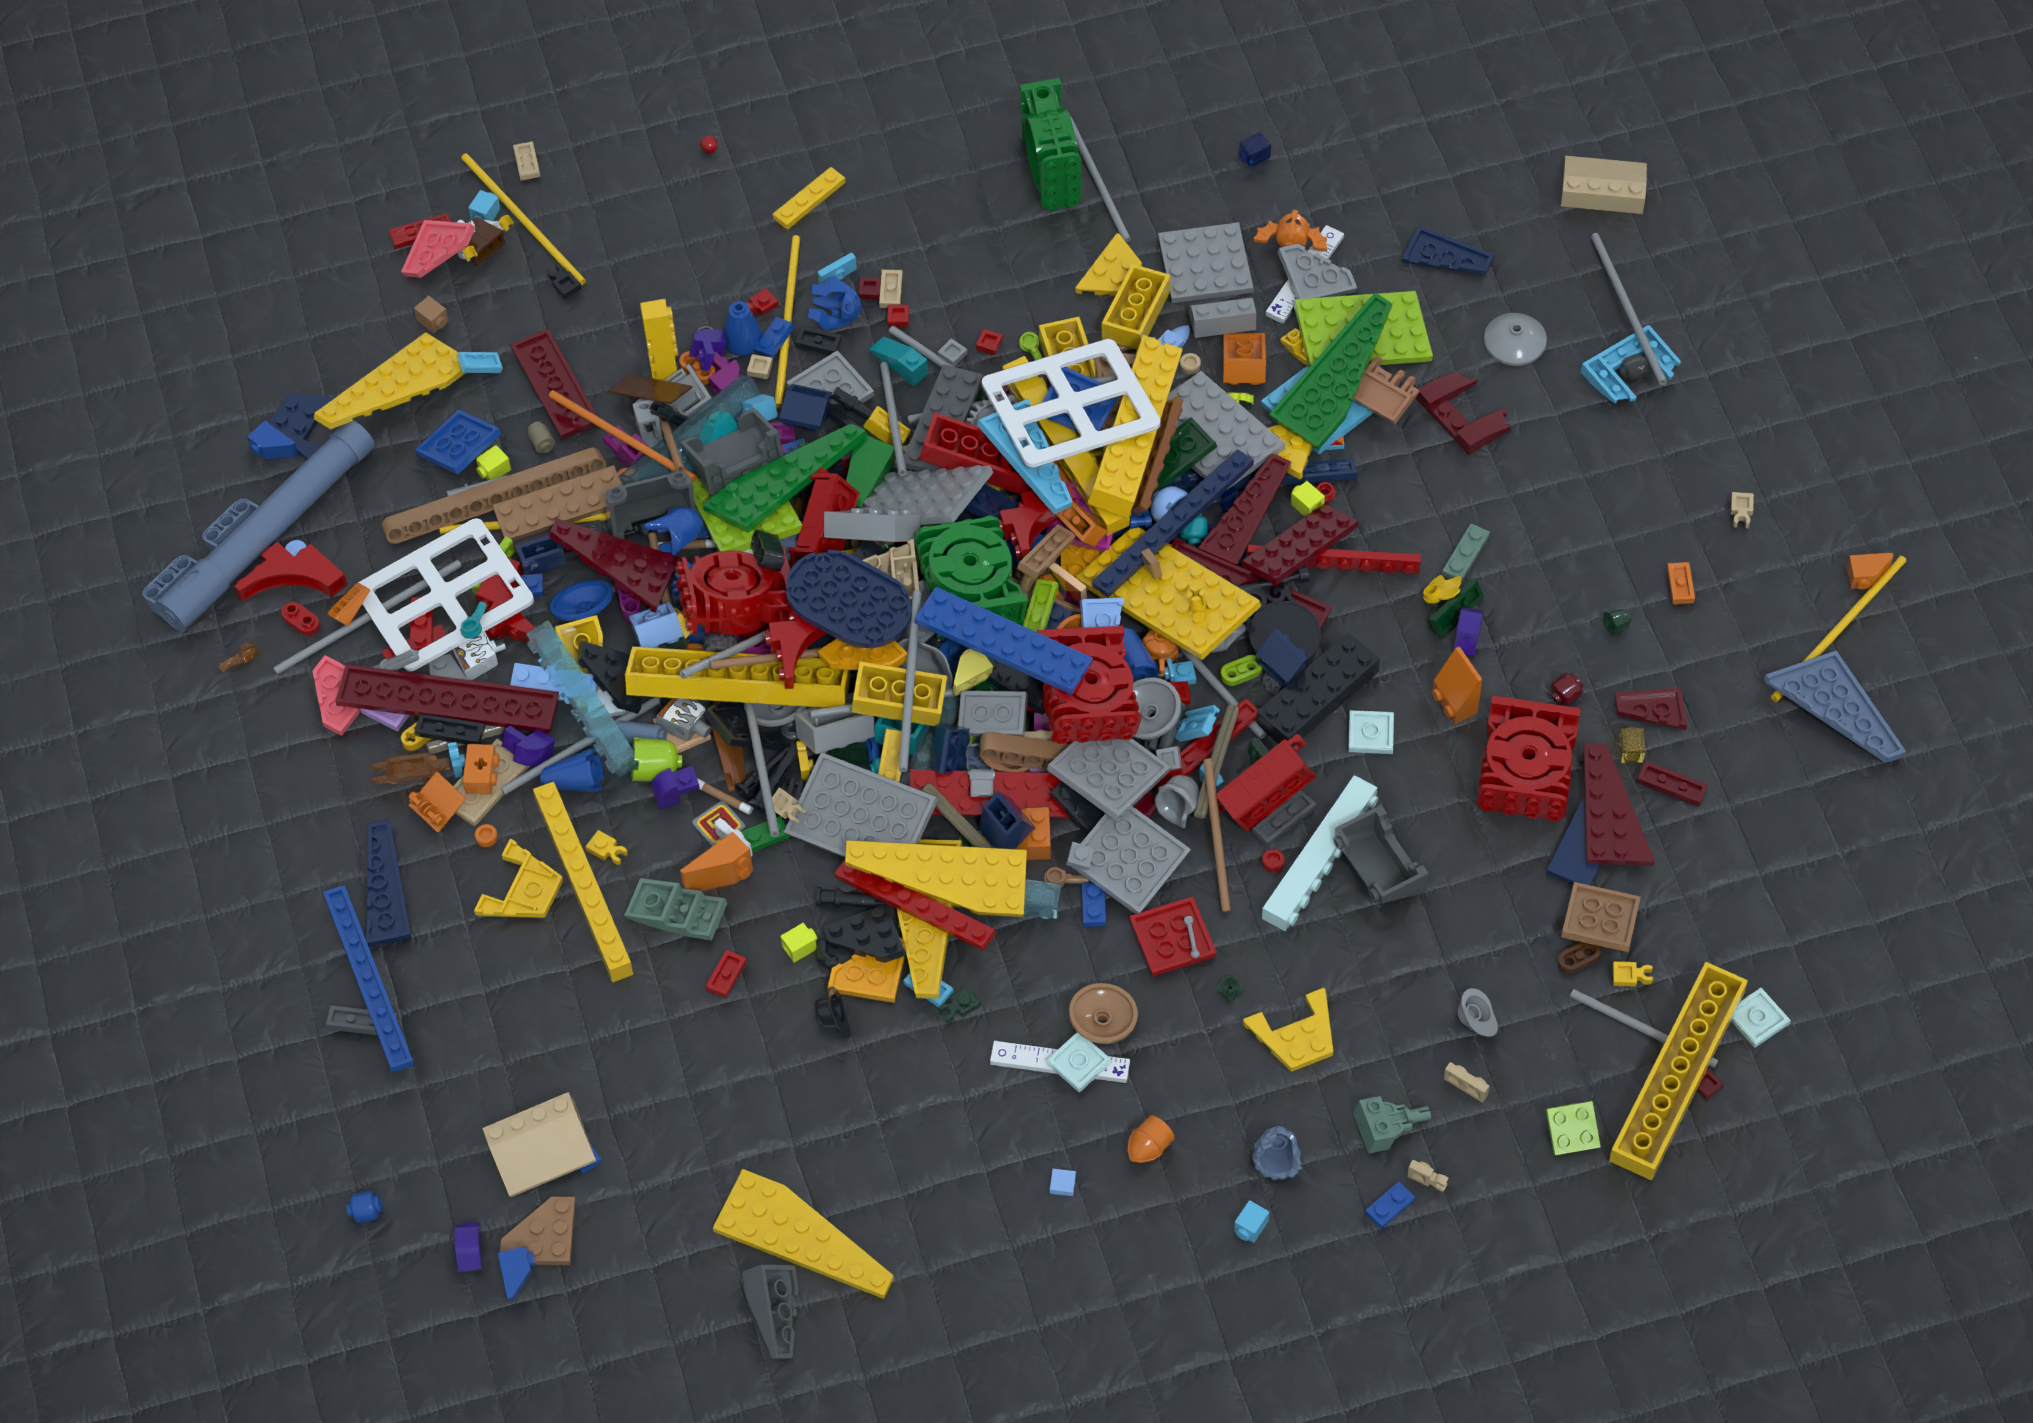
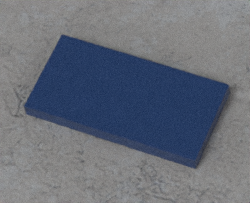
M1582 800L1547 869V874L1573 885L1574 882L1591 886L1601 864H1586L1585 801Z

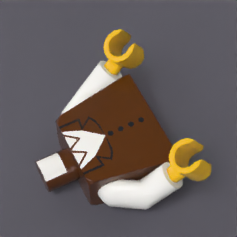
M504 215L499 221L482 220L478 217L471 220L469 223L475 227V231L468 246L458 252V257L466 259L467 262L471 260L476 266H479L505 244L502 230L508 231V226L514 224L510 216ZM463 220L457 221L458 223H466Z

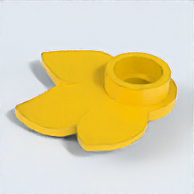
M1442 575L1437 576L1423 591L1425 602L1435 604L1440 600H1448L1455 597L1460 592L1461 576L1445 580Z

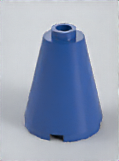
M742 301L732 303L729 307L723 329L726 340L725 349L730 350V353L733 355H750L754 353V347L763 336V332L747 303Z
M1124 628L1123 643L1126 651L1124 660L1131 669L1133 683L1144 678H1158L1160 674L1159 668L1136 631Z
M592 748L547 766L540 773L541 784L545 785L554 781L557 790L601 792L604 785L600 786V780H604V773L600 756H595L594 752H596V749Z

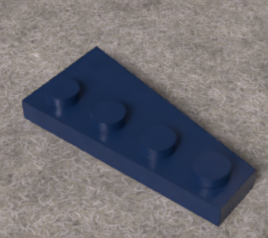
M1420 225L1402 257V263L1482 275L1487 274L1494 260V254Z

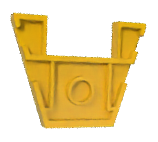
M510 839L502 853V859L521 865L504 901L482 894L474 909V913L477 916L545 918L563 883V877L544 862L534 858L529 851L518 846L517 842Z
M1325 988L1305 995V1000L1313 1016L1271 1031L1262 1012L1243 1019V1025L1250 1029L1256 1035V1038L1261 1043H1264L1271 1050V1053L1291 1072L1333 1056Z

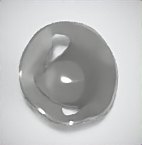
M909 638L898 642V644L908 653ZM918 640L915 671L947 676L945 689L951 688L953 677L945 655L937 648ZM907 661L897 668L907 669Z

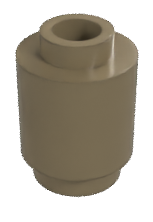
M542 422L532 423L527 431L534 448L538 453L550 452L555 445V440L547 426Z

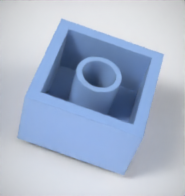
M670 602L659 605L656 613L647 609L628 616L640 647L658 648L660 644L666 642L671 644L684 636L677 614Z

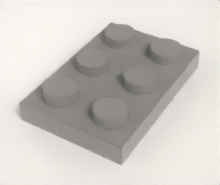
M961 691L958 726L970 728V736H982L986 732H996L1024 737L1028 694L1027 692Z

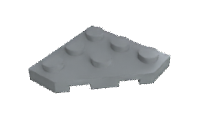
M1300 244L1278 249L1277 253L1296 299L1336 297L1356 292L1357 286L1349 269L1345 267L1340 268L1332 264L1331 260L1317 253L1314 255L1306 251L1305 247Z
M838 350L787 381L788 388L791 384L830 391L832 394H834L833 392L837 387H840V389L851 396H857L858 400L862 403L875 396L874 390ZM831 399V404H840L836 400Z

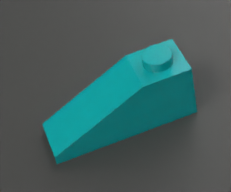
M883 337L869 348L873 355L882 362H887L893 371L912 386H915L928 375L927 359L912 347Z
M717 410L709 416V419L703 425L699 439L704 446L739 430L738 424L729 412ZM689 463L687 469L695 473L694 469Z

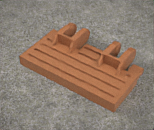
M1376 357L1366 369L1353 401L1389 422L1396 424L1419 393V390L1413 387L1416 378L1410 376L1402 387L1399 388L1398 386L1405 377V372L1399 370L1390 381L1392 374L1380 368L1382 359Z

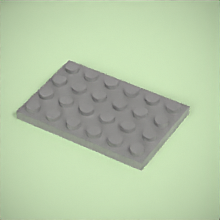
M1202 371L1168 394L1167 401L1176 396L1184 400L1181 407L1182 414L1175 424L1176 428L1192 417L1218 446L1191 467L1204 479L1238 449L1252 458L1254 465L1230 486L1232 487L1263 465L1272 453L1277 455L1285 449V443Z
M976 465L965 468L960 466L951 470L941 468L931 472L929 469L920 472L907 471V474L904 476L890 472L884 476V481L874 489L873 495L864 501L862 508L912 510V514H920V525L954 523L993 474L990 465Z
M821 752L797 803L806 810V813L798 811L795 817L799 820V823L789 820L784 833L846 858L847 841L918 844L939 799Z

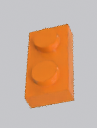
M1689 562L1668 563L1667 573L1672 604L1694 603L1695 595Z

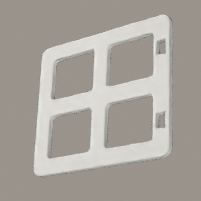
M1111 339L1098 341L996 372L982 379V387L1021 458L1028 467L1044 465L1144 434L1160 427V417L1116 342ZM1096 357H1105L1118 380L1080 392H1074L1061 368ZM1045 374L1059 398L1021 410H1015L1002 386ZM1001 395L1003 400L997 402L995 396ZM1120 395H1127L1140 419L1102 431L1095 430L1083 407ZM1067 413L1081 437L1041 450L1036 449L1024 425ZM1026 440L1029 446L1023 448L1020 441Z
M477 518L464 523L358 582L370 589L362 605L395 656L411 649L400 633V627L438 606L444 608L456 626L455 631L419 650V660L403 667L409 672L417 670L470 640L461 635V624L468 616L456 597L494 575H499L513 595V598L482 615L480 620L482 626L481 633L526 609L534 602V597L483 521ZM487 537L490 543L483 546L480 540ZM468 538H474L488 560L454 580L445 582L432 564L431 559ZM412 569H417L430 587L431 592L392 614L387 613L374 593L375 590ZM516 580L520 586L513 589L509 583Z

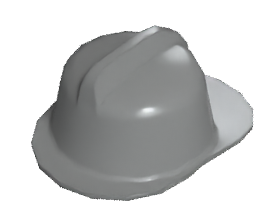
M1467 989L1461 997V1003L1457 1010L1459 1020L1470 1030L1482 1036H1494L1497 1033L1498 1024L1489 999L1478 989Z

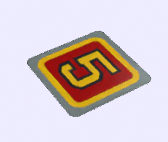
M723 801L718 802L692 821L693 825L712 846L722 840L716 834L714 822L719 818L733 829L736 828L741 831L745 828V824Z

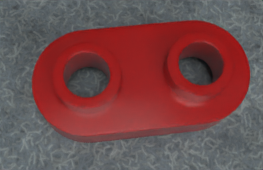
M290 602L283 606L281 610L283 620L302 635L312 636L319 631L320 623L318 617L297 602Z

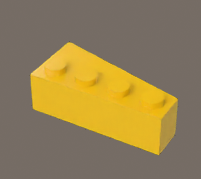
M665 299L643 302L640 305L652 377L654 379L666 380L677 372L675 356H678L671 306H666Z

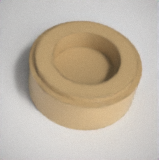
M1188 353L1181 357L1180 369L1183 373L1192 375L1200 370L1201 360L1196 354Z

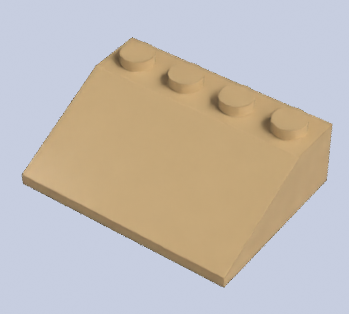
M1565 156L1561 206L1643 214L1646 196L1647 163Z
M569 1092L483 1128L490 1151L510 1198L596 1162L576 1103Z

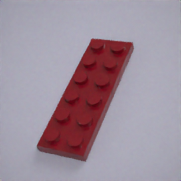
M549 329L510 344L515 357L561 440L596 426L549 398V393L554 390L597 416Z
M1323 504L1245 558L1242 567L1277 585L1357 529L1358 520L1327 504Z

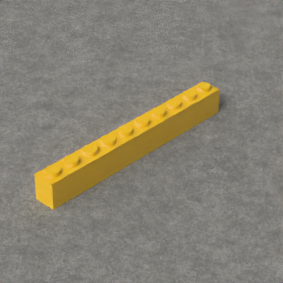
M1023 356L1002 366V371L1029 362ZM1038 375L1008 384L1018 402L1029 399L1030 407L1041 404L1048 393L1044 379L1042 377L1039 378ZM1047 418L1036 421L1039 429L1043 431L1049 447L1079 438L1078 432ZM1089 451L1057 460L1093 516L1108 530L1106 536L1129 526L1131 512L1128 518L1087 504L1099 469L1097 459L1094 456L1091 457Z
M554 781L534 788L536 804L612 983L633 975L629 956Z

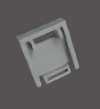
M687 364L686 367L690 372L689 375L681 368L664 381L691 385L693 388L672 404H665L672 406L674 411L693 418L715 401L693 367ZM700 400V402H698L696 405H694V406L691 407L689 410H687L686 412H684L686 409H688L690 406H692L693 404H695L697 401Z

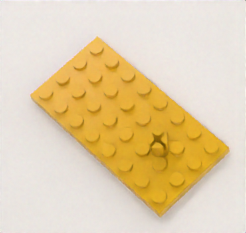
M1139 527L1129 529L1109 547V550H1105L1076 576V579L1082 582L1086 589L1102 599L1107 598L1092 587V581L1146 531ZM1169 545L1164 546L1155 555L1160 564L1161 577L1154 579L1145 566H1143L1109 597L1124 598L1123 606L1121 607L1123 612L1201 660L1261 607L1260 600Z

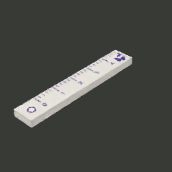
M1326 225L1320 234L1327 237V251L1314 250L1312 245L1308 252L1314 255L1317 253L1329 259L1343 240L1344 233ZM1289 279L1266 310L1267 317L1282 324L1286 322L1295 309L1294 300L1296 296Z
M994 1041L990 1065L1058 1074L1046 1063V1060L1058 1049ZM1108 1056L1112 1063L1095 1079L1127 1083L1130 1059Z

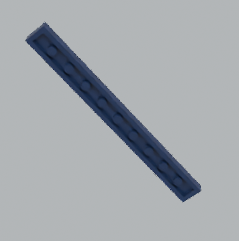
M1237 449L1092 581V587L1109 598L1144 566L1142 551L1149 548L1155 556L1254 465V460Z
M1354 459L1307 462L1303 470L1302 479L1287 473L1281 485L1303 484L1306 481L1313 483L1357 479ZM1262 466L1229 489L1245 488L1254 479L1255 474ZM1196 471L1185 472L1167 487H1178L1189 493L1204 478Z

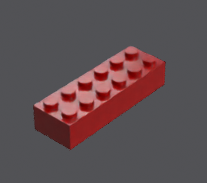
M934 412L919 460L948 470L960 466L965 468L976 465H990L993 474L986 483L1018 494L1033 491L979 427Z

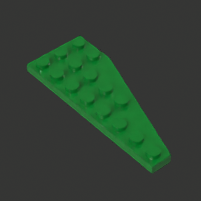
M1375 292L1269 413L1270 418L1319 450L1347 417L1391 311V302Z
M854 424L846 425L731 481L702 504L704 511L749 533L813 481L811 479L812 473H817L821 467L827 470L867 438L866 430Z

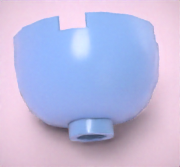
M1172 486L1155 492L1151 503V515L1154 521L1157 523L1188 493L1181 488Z

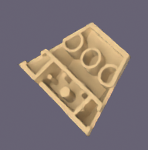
M914 539L907 541V544L898 548L892 547L890 551L879 556L873 555L862 560L897 579L907 590L912 605L913 592L920 591Z

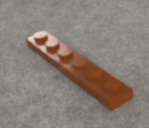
M1177 396L1165 404L1160 427L1157 429L1136 499L1131 509V512L1135 515L1147 511L1151 506L1152 493L1158 486V475L1164 468V457L1170 450V439L1176 432V421L1182 414L1181 407L1184 400Z

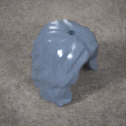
M1276 1126L1267 1129L1255 1143L1252 1160L1255 1163V1168L1265 1177H1271L1272 1180H1284L1287 1177H1295L1299 1170L1302 1169L1301 1152L1297 1146V1139L1294 1133L1287 1131L1284 1127Z

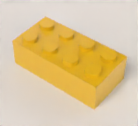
M1132 264L1102 321V340L1111 339L1116 344L1137 350L1142 336L1149 335L1170 293L1171 275Z
M860 661L851 712L902 721L907 669ZM915 671L912 723L936 726V724L940 723L947 676Z

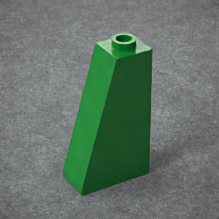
M869 436L853 448L846 479L851 486L860 492L855 508H862L864 506V501L873 495L874 489L884 481V476L890 472L896 461L894 446Z

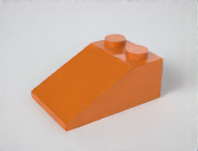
M1265 333L1223 334V383L1231 385L1239 383L1259 385L1260 383H1265Z
M1460 647L1455 648L1434 679L1432 690L1433 698L1436 702L1441 703L1446 717L1451 718L1454 724L1478 714L1482 686L1481 676Z
M1049 807L1022 809L1021 811L1035 826V829L1015 850H1027L1026 860L1051 859ZM983 835V838L992 846L988 839Z
M734 832L730 833L680 870L683 888L706 891L733 885L740 880H745L753 871L750 849Z

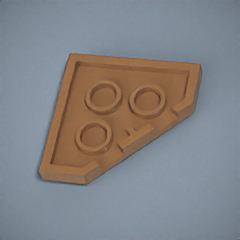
M550 1197L501 1239L500 1252L526 1246L529 1252L533 1251L536 1265H571L575 1197Z

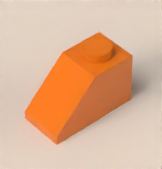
M1074 501L1070 508L1056 514L1082 542L1093 547L1108 532L1095 517Z
M1893 553L1850 555L1847 572L1851 589L1863 590L1871 588L1891 566Z

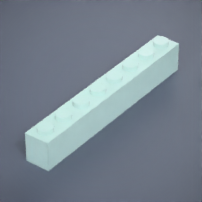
M1355 775L1353 776L1264 905L1262 910L1263 920L1283 931H1286L1289 925L1293 926L1295 924L1300 909L1306 908L1310 901L1309 896L1311 893L1319 889L1322 882L1321 878L1324 874L1328 875L1333 867L1332 862L1335 858L1339 859L1343 853L1341 849H1337L1333 841L1335 828L1366 813L1369 808L1373 809L1378 801L1376 786Z

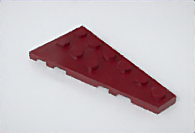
M1584 743L1586 864L1654 866L1655 860L1607 744Z

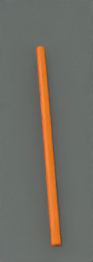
M552 390L549 393V398L673 472H677L674 462L556 391ZM687 469L683 471L689 475L692 483L696 481L697 475Z

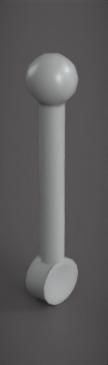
M1186 916L1184 923L1188 926L1192 947L1191 956L1198 958L1200 953L1196 949L1192 928L1193 918Z

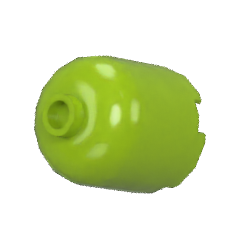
M634 737L632 744L634 758H631L632 781L652 782L659 773L670 768L674 772L677 771V768L682 767V755H678L677 747L671 741Z

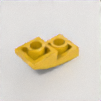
M1295 328L1280 338V341L1294 357L1307 366L1308 362L1300 330Z

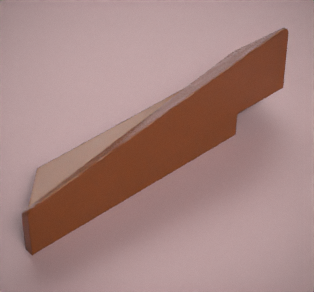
M712 727L729 793L736 791L734 788L735 784L745 780L743 747L729 746L715 728Z

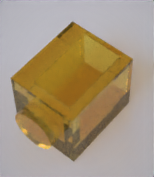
M1628 727L1621 729L1619 737L1621 763L1644 761L1645 741L1643 728Z

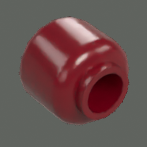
M1563 673L1551 683L1552 693L1550 695L1557 704L1562 702L1565 705H1571L1582 695V687L1584 685L1574 673Z

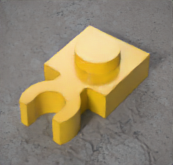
M796 741L801 777L804 782H807L810 773L813 771V760H808L806 745L802 741Z
M599 830L585 846L586 851L604 861L608 856L611 857L612 862L616 865L621 864L620 858L616 857L618 854L628 855L625 847L616 846V839Z
M1613 962V986L1636 987L1637 981L1646 985L1652 984L1653 977L1644 975V973H1652V966L1644 965L1641 968H1636V962Z

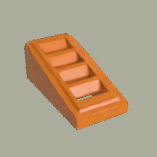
M357 582L327 614L344 625L349 626L369 594L370 589Z

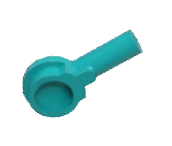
M479 602L472 616L467 617L462 622L460 631L464 638L472 639L479 636L482 632L480 620L487 607L486 603Z

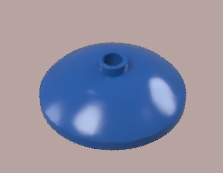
M587 580L573 584L560 591L550 603L551 613L555 618L567 622L598 615L611 602L613 598L612 587L609 583L601 580Z

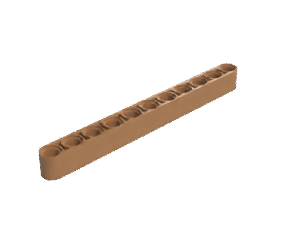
M594 447L389 516L382 521L381 527L388 542L393 544L400 543L493 511L492 505L604 469L607 467L606 462L599 449Z

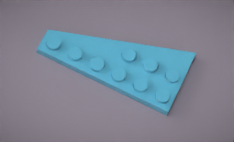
M1026 399L1012 406L1015 410H1021L1030 407L1031 403L1029 399ZM997 412L979 419L977 426L1053 514L1071 507L1073 501L1065 483L1061 481L1058 474V466L1054 465V462L1037 467H1028L1021 458ZM1036 422L1024 425L1036 449L1041 450L1049 447L1043 431L1039 429ZM1026 440L1020 441L1023 448L1029 446Z

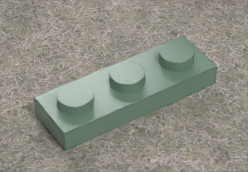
M1470 524L1442 570V576L1449 579L1461 576L1462 583L1488 540L1490 532Z

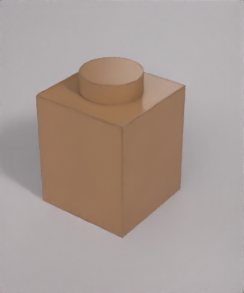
M427 296L414 308L416 320L432 333L443 328L449 321L446 308L430 296Z

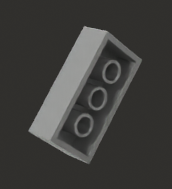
M865 507L851 508V510L824 512V538L901 542L911 539L915 540V535L920 529V514H912V510Z

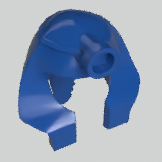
M829 277L823 284L812 285L811 294L820 296L813 298V303L832 311V315L828 316L822 309L809 308L808 318L819 322L821 329L829 330L846 326L855 321L862 309L860 297L846 283L834 277ZM831 292H835L834 296H827Z
M685 506L668 508L667 515L647 522L644 525L646 530H658V533L670 532L671 542L659 544L660 551L670 553L673 556L698 537L706 538L709 535L700 513L695 509Z

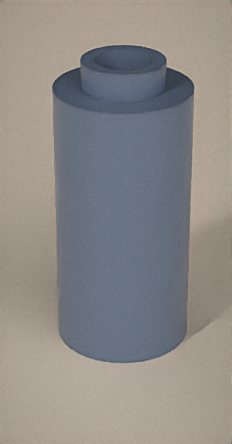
M620 720L616 726L615 736L617 742L633 744L634 737L666 740L667 731L664 730L663 725Z

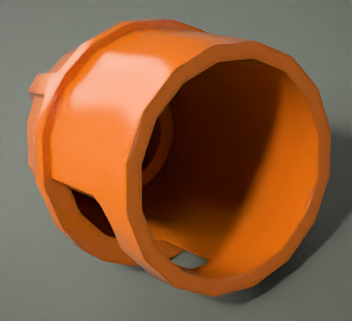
M1150 1115L1138 1128L1133 1130L1129 1138L1127 1152L1130 1161L1144 1163L1160 1157L1163 1151L1174 1141L1175 1136L1170 1127L1160 1118Z

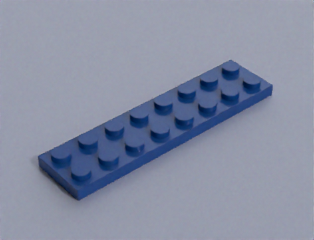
M935 587L915 617V624L1071 695L1093 661V658L938 587Z

